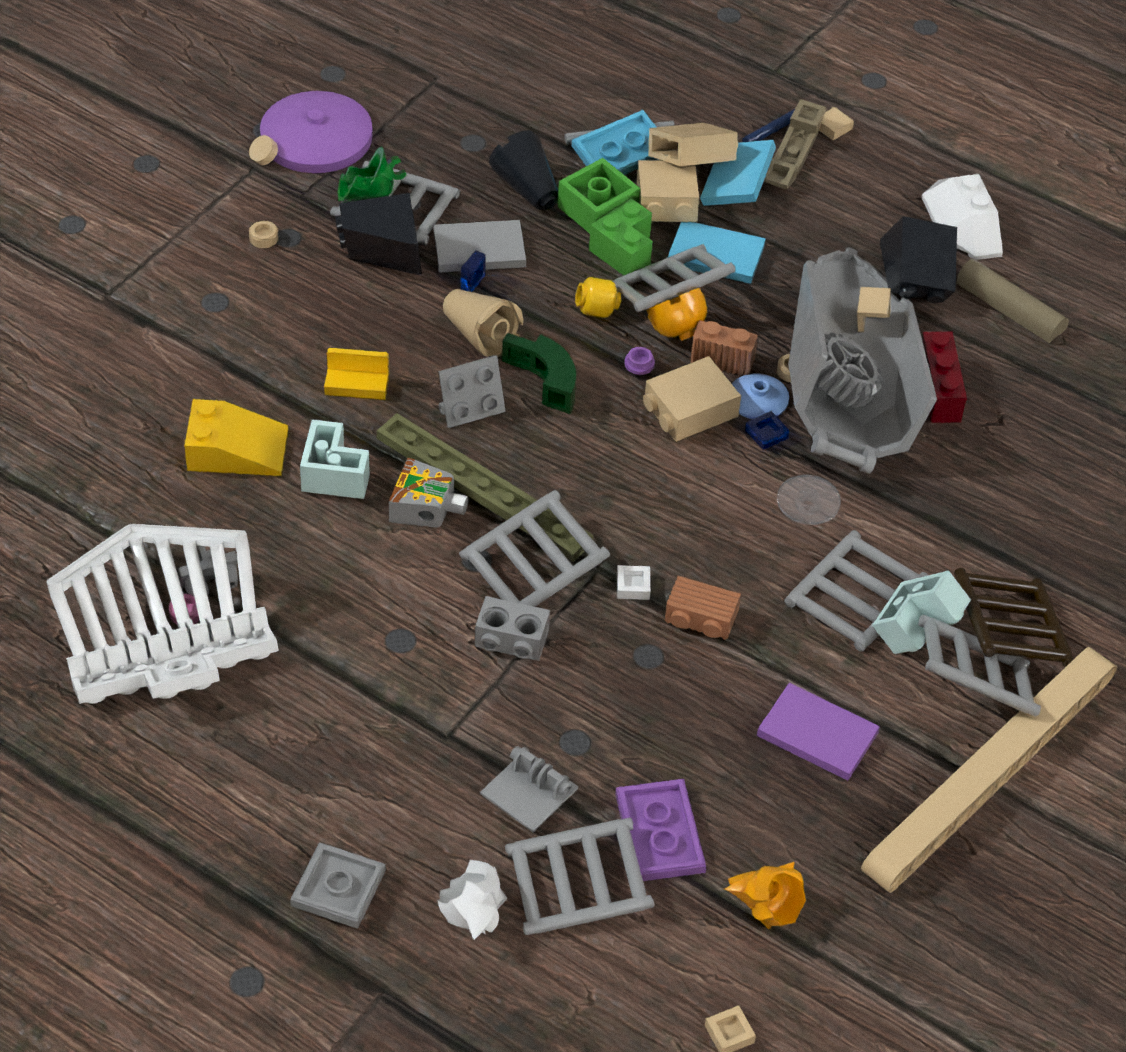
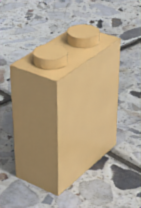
M707 123L649 128L648 156L678 166L735 161L738 148V132Z
M638 160L637 186L640 187L639 204L652 212L651 221L697 222L699 192L696 166H678L666 161Z
M708 356L647 380L643 402L649 412H653L657 417L662 429L668 432L677 442L739 417L741 395Z

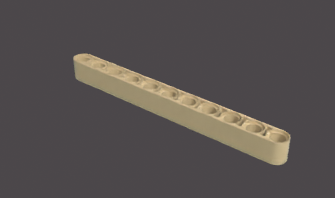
M1087 647L1034 697V702L1041 706L1038 716L1035 717L1019 711L873 849L862 864L861 871L891 893L897 889L1110 682L1117 670V666L1092 648Z

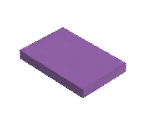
M788 683L759 726L757 736L848 781L876 738L880 726Z
M684 779L616 787L615 795L621 819L631 817L633 820V830H630L643 881L706 872V863Z

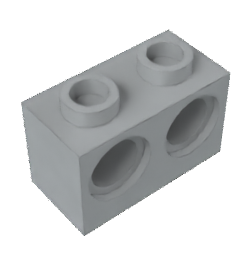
M485 596L475 625V647L483 648L490 652L496 651L514 655L521 659L539 661L549 632L550 610Z

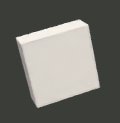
M617 565V599L650 600V566Z

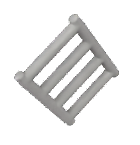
M369 161L364 162L363 168L368 166ZM393 168V172H399V171H400V170H397V169H394V168ZM407 173L404 179H393L394 187L389 196H392L400 183L415 187L410 193L412 210H414L426 191L441 195L416 231L418 244L426 246L429 242V233L452 198H458L460 190ZM333 206L330 215L333 217L341 215L340 206Z
M701 244L613 280L616 285L617 292H620L621 295L633 303L636 312H640L734 273L736 268L732 262L725 264L708 253L705 245ZM697 259L712 270L698 275L686 267L684 263ZM671 270L685 281L671 286L657 275ZM644 280L658 290V292L644 297L630 286Z
M553 490L459 552L460 557L465 562L470 560L500 599L536 607L610 556V552L604 546L599 548L559 501L561 496L557 490ZM548 508L588 554L587 557L575 565L571 564L534 520L536 516ZM522 525L562 572L548 583L542 579L507 536ZM497 543L535 589L533 593L521 601L517 599L481 555V552Z
M852 530L790 592L784 602L791 608L795 605L852 640L855 642V648L862 652L879 636L872 625L881 612L824 576L834 567L889 601L896 590L845 560L843 557L851 549L904 581L928 576V574L925 572L917 574L860 539V533ZM815 586L873 623L862 632L809 599L806 595Z
M924 614L920 616L918 625L924 627L929 660L925 667L926 670L1035 717L1039 715L1041 706L1034 702L1027 672L1030 665L1029 660L1018 656L1002 654L986 657L976 636ZM939 635L954 641L959 669L944 663ZM969 648L983 654L989 682L974 676ZM998 661L1013 667L1019 695L1004 689Z
M631 817L534 837L505 845L508 857L512 856L527 921L523 922V932L525 935L548 932L654 907L653 898L651 895L646 894L630 832V830H633V820ZM616 834L633 898L611 902L596 839ZM582 842L597 906L576 910L561 846ZM547 849L562 913L541 918L526 854Z

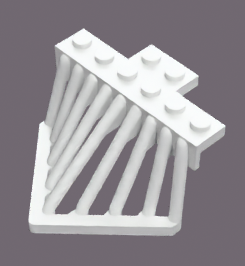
M129 524L46 581L49 594L73 654L72 657L66 659L73 689L79 704L85 702L88 704L103 701L105 697L118 693L122 695L132 694L145 686L148 687L153 699L158 697L161 699L176 696L178 692L191 688L195 690L205 689L212 683L220 681L217 667L230 668L239 661L250 658L254 660L268 657L270 653L279 651L277 639L269 628L265 607L256 608L250 549L247 533L243 530ZM143 542L155 543L179 629L172 630L166 618ZM170 544L183 545L200 623L195 625L189 617ZM128 546L131 547L157 631L156 635L151 636L147 628L123 552ZM197 546H208L211 550L221 609V618L213 619ZM224 548H236L243 605V611L237 614L234 612ZM110 559L112 560L137 640L131 641L126 634L104 563ZM91 572L116 644L114 646H109L106 643L84 577ZM71 586L76 595L95 651L88 652L85 650L65 597L64 591Z

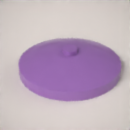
M327 91L301 92L279 100L267 110L260 125V135L269 136L278 145V152L274 161L283 167L304 173L333 172L354 164L366 154L371 146L373 136L372 121L364 107L347 96Z

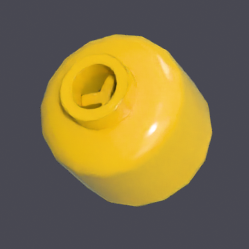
M589 277L583 283H579L576 290L575 303L576 306L580 307V311L584 315L607 318L614 309L617 310L619 308L621 293L617 292L613 281Z

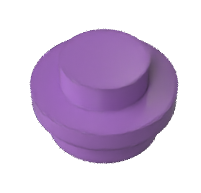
M635 347L626 355L624 364L629 372L644 375L654 369L655 359L649 349Z

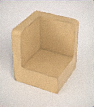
M860 288L857 325L858 332H864L866 317L890 318L891 288Z

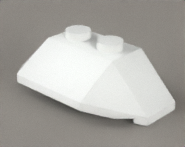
M979 174L938 180L922 194V200L933 222L957 227V249L967 252L968 256L975 260L1002 257L1003 250L998 211Z

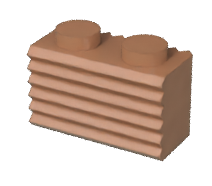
M700 320L693 336L691 363L709 356L721 372H731L733 375L738 374V376L750 374L756 357L758 335L749 333L745 329H733L721 326L714 321L705 322Z
M678 575L666 604L665 621L677 628H690L692 631L703 632L708 637H722L726 640L729 637L739 611L741 593Z

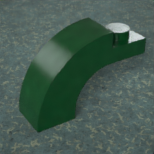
M507 333L502 340V362L538 375L544 381L542 405L570 414L575 403L576 369L568 352L557 342L541 334L536 342Z

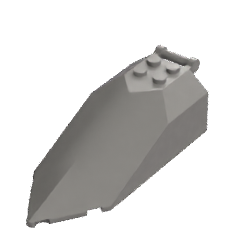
M847 247L845 252L838 250L820 256L817 263L812 260L805 262L788 365L795 408L813 439L811 452L820 456L826 454L859 467L860 471L870 474L876 464V458L909 451L932 410L937 397L912 302L903 297L899 300L891 292L890 318L866 317L864 332H858L857 310L860 288H888L887 279L868 261L860 258L855 249ZM833 332L837 335L843 334L846 339L852 338L854 343L861 345L865 352H869L871 359L876 360L875 366L880 368V375L883 378L882 388L875 398L864 407L853 408L851 405L846 407L841 401L836 403L833 397L830 395L826 396V392L818 388L819 385L816 381L828 358L824 333L829 334Z

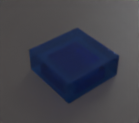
M475 250L461 267L462 290L472 292L485 277L486 254Z
M772 411L746 422L745 431L762 450L788 439L789 429Z

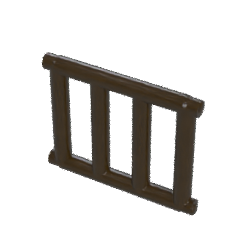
M958 568L954 571L957 582L971 599L966 609L984 656L992 657L995 654L1056 661L1062 662L1064 667L1074 660L1041 579L1036 578L1030 582L966 573L964 568ZM973 587L1034 595L1037 603L975 595ZM981 609L1043 617L1046 625L988 618L983 616ZM989 631L1052 639L1055 648L992 640Z

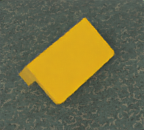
M328 348V369L324 385L325 395L386 400L389 382V354L387 352Z

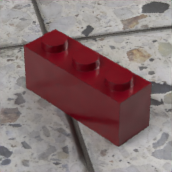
M953 331L923 332L922 342L937 397L929 413L931 423H961L967 396Z

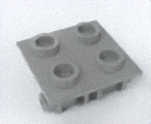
M497 355L438 371L443 402L439 403V409L442 415H446L448 428L506 412Z
M516 746L510 754L513 761L480 794L534 833L578 789V786L571 782L568 776L561 775L554 770L551 764H546L544 759L537 758L530 753L527 747L521 748Z

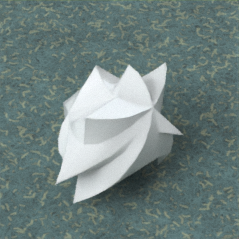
M470 860L466 872L462 876L450 880V888L440 890V900L437 901L440 911L446 917L448 923L464 929H470L472 937L475 939L481 933L485 934V930L491 933L494 931L499 920L498 909L507 900V897L500 888L496 868L485 862Z

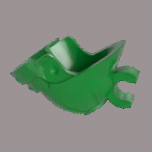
M379 147L367 167L357 168L350 166L346 174H341L337 192L338 201L345 203L389 196L394 187L393 179L401 180L407 176L404 169L399 172H393L394 165L401 162L400 158L393 156L387 161L383 147Z

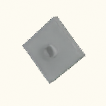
M319 842L290 899L291 906L358 929L384 876L386 864Z

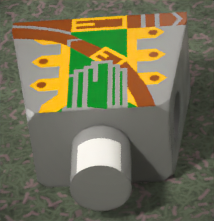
M407 458L389 499V522L439 527L442 525L447 511L461 515L465 514L468 496L454 493V476L451 473L415 459Z

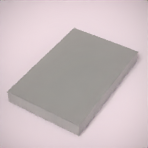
M520 220L434 225L439 272L526 267V255Z

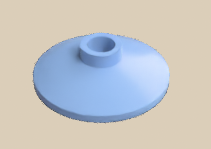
M760 373L747 374L737 378L732 383L741 395L739 414L746 418L769 420L781 415L788 406L789 393L787 388L781 381L772 376Z

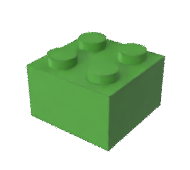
M604 158L559 181L558 208L589 234L592 223L632 198L639 203L640 187Z

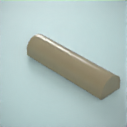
M970 259L961 268L956 284L1046 342L1050 343L1067 329L1069 323L1067 317L977 260Z

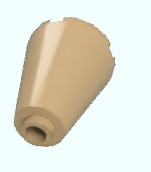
M461 289L451 291L444 299V314L476 350L486 357L492 355L502 356V340L507 333L520 336L517 334L519 324L523 326L522 310L512 301Z

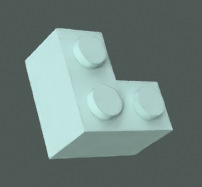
M320 420L311 421L300 464L301 492L365 498L370 477L369 450L344 447L343 423Z
M949 570L903 581L872 626L894 654L908 651L915 652L926 642L924 627L918 625L921 615L924 614L948 625H953L962 619L964 610L971 599Z

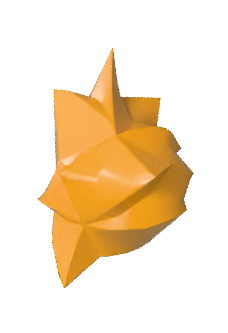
M794 862L778 867L763 866L757 871L731 877L728 879L730 886L724 889L742 900L751 909L754 918L760 920L768 929L772 926L794 924L806 902L802 874L794 869Z

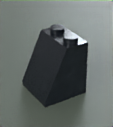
M410 193L339 203L341 215L335 216L341 249L347 248L350 260L415 275L422 274Z
M903 216L880 238L888 288H891L892 293H897L903 298L918 297L927 299L930 303H942L955 292L957 227Z

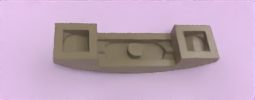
M800 99L790 118V127L774 158L771 160L763 182L784 189H788L802 169L816 139L826 112L825 106Z

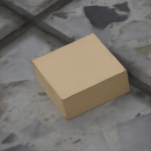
M833 107L825 112L819 131L834 141L851 131L854 121L836 107Z
M739 1005L708 1017L705 1020V1027L719 1052H734L755 1043L756 1035Z

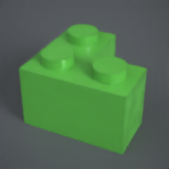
M632 198L590 225L589 251L623 276L651 265L653 241L650 240L652 212Z

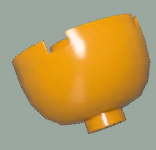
M700 288L662 302L646 311L652 326L660 335L668 338L679 336L680 340L683 341L694 336L699 321H705L707 317L708 307L704 294Z

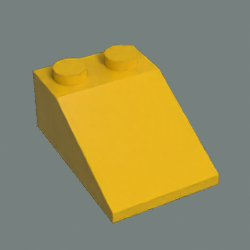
M193 399L184 445L187 471L282 476L289 430L288 425L226 401Z

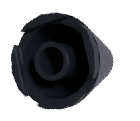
M531 130L512 134L507 137L509 143L503 147L499 144L491 153L489 164L492 170L537 210L553 208L558 202V187L540 138Z

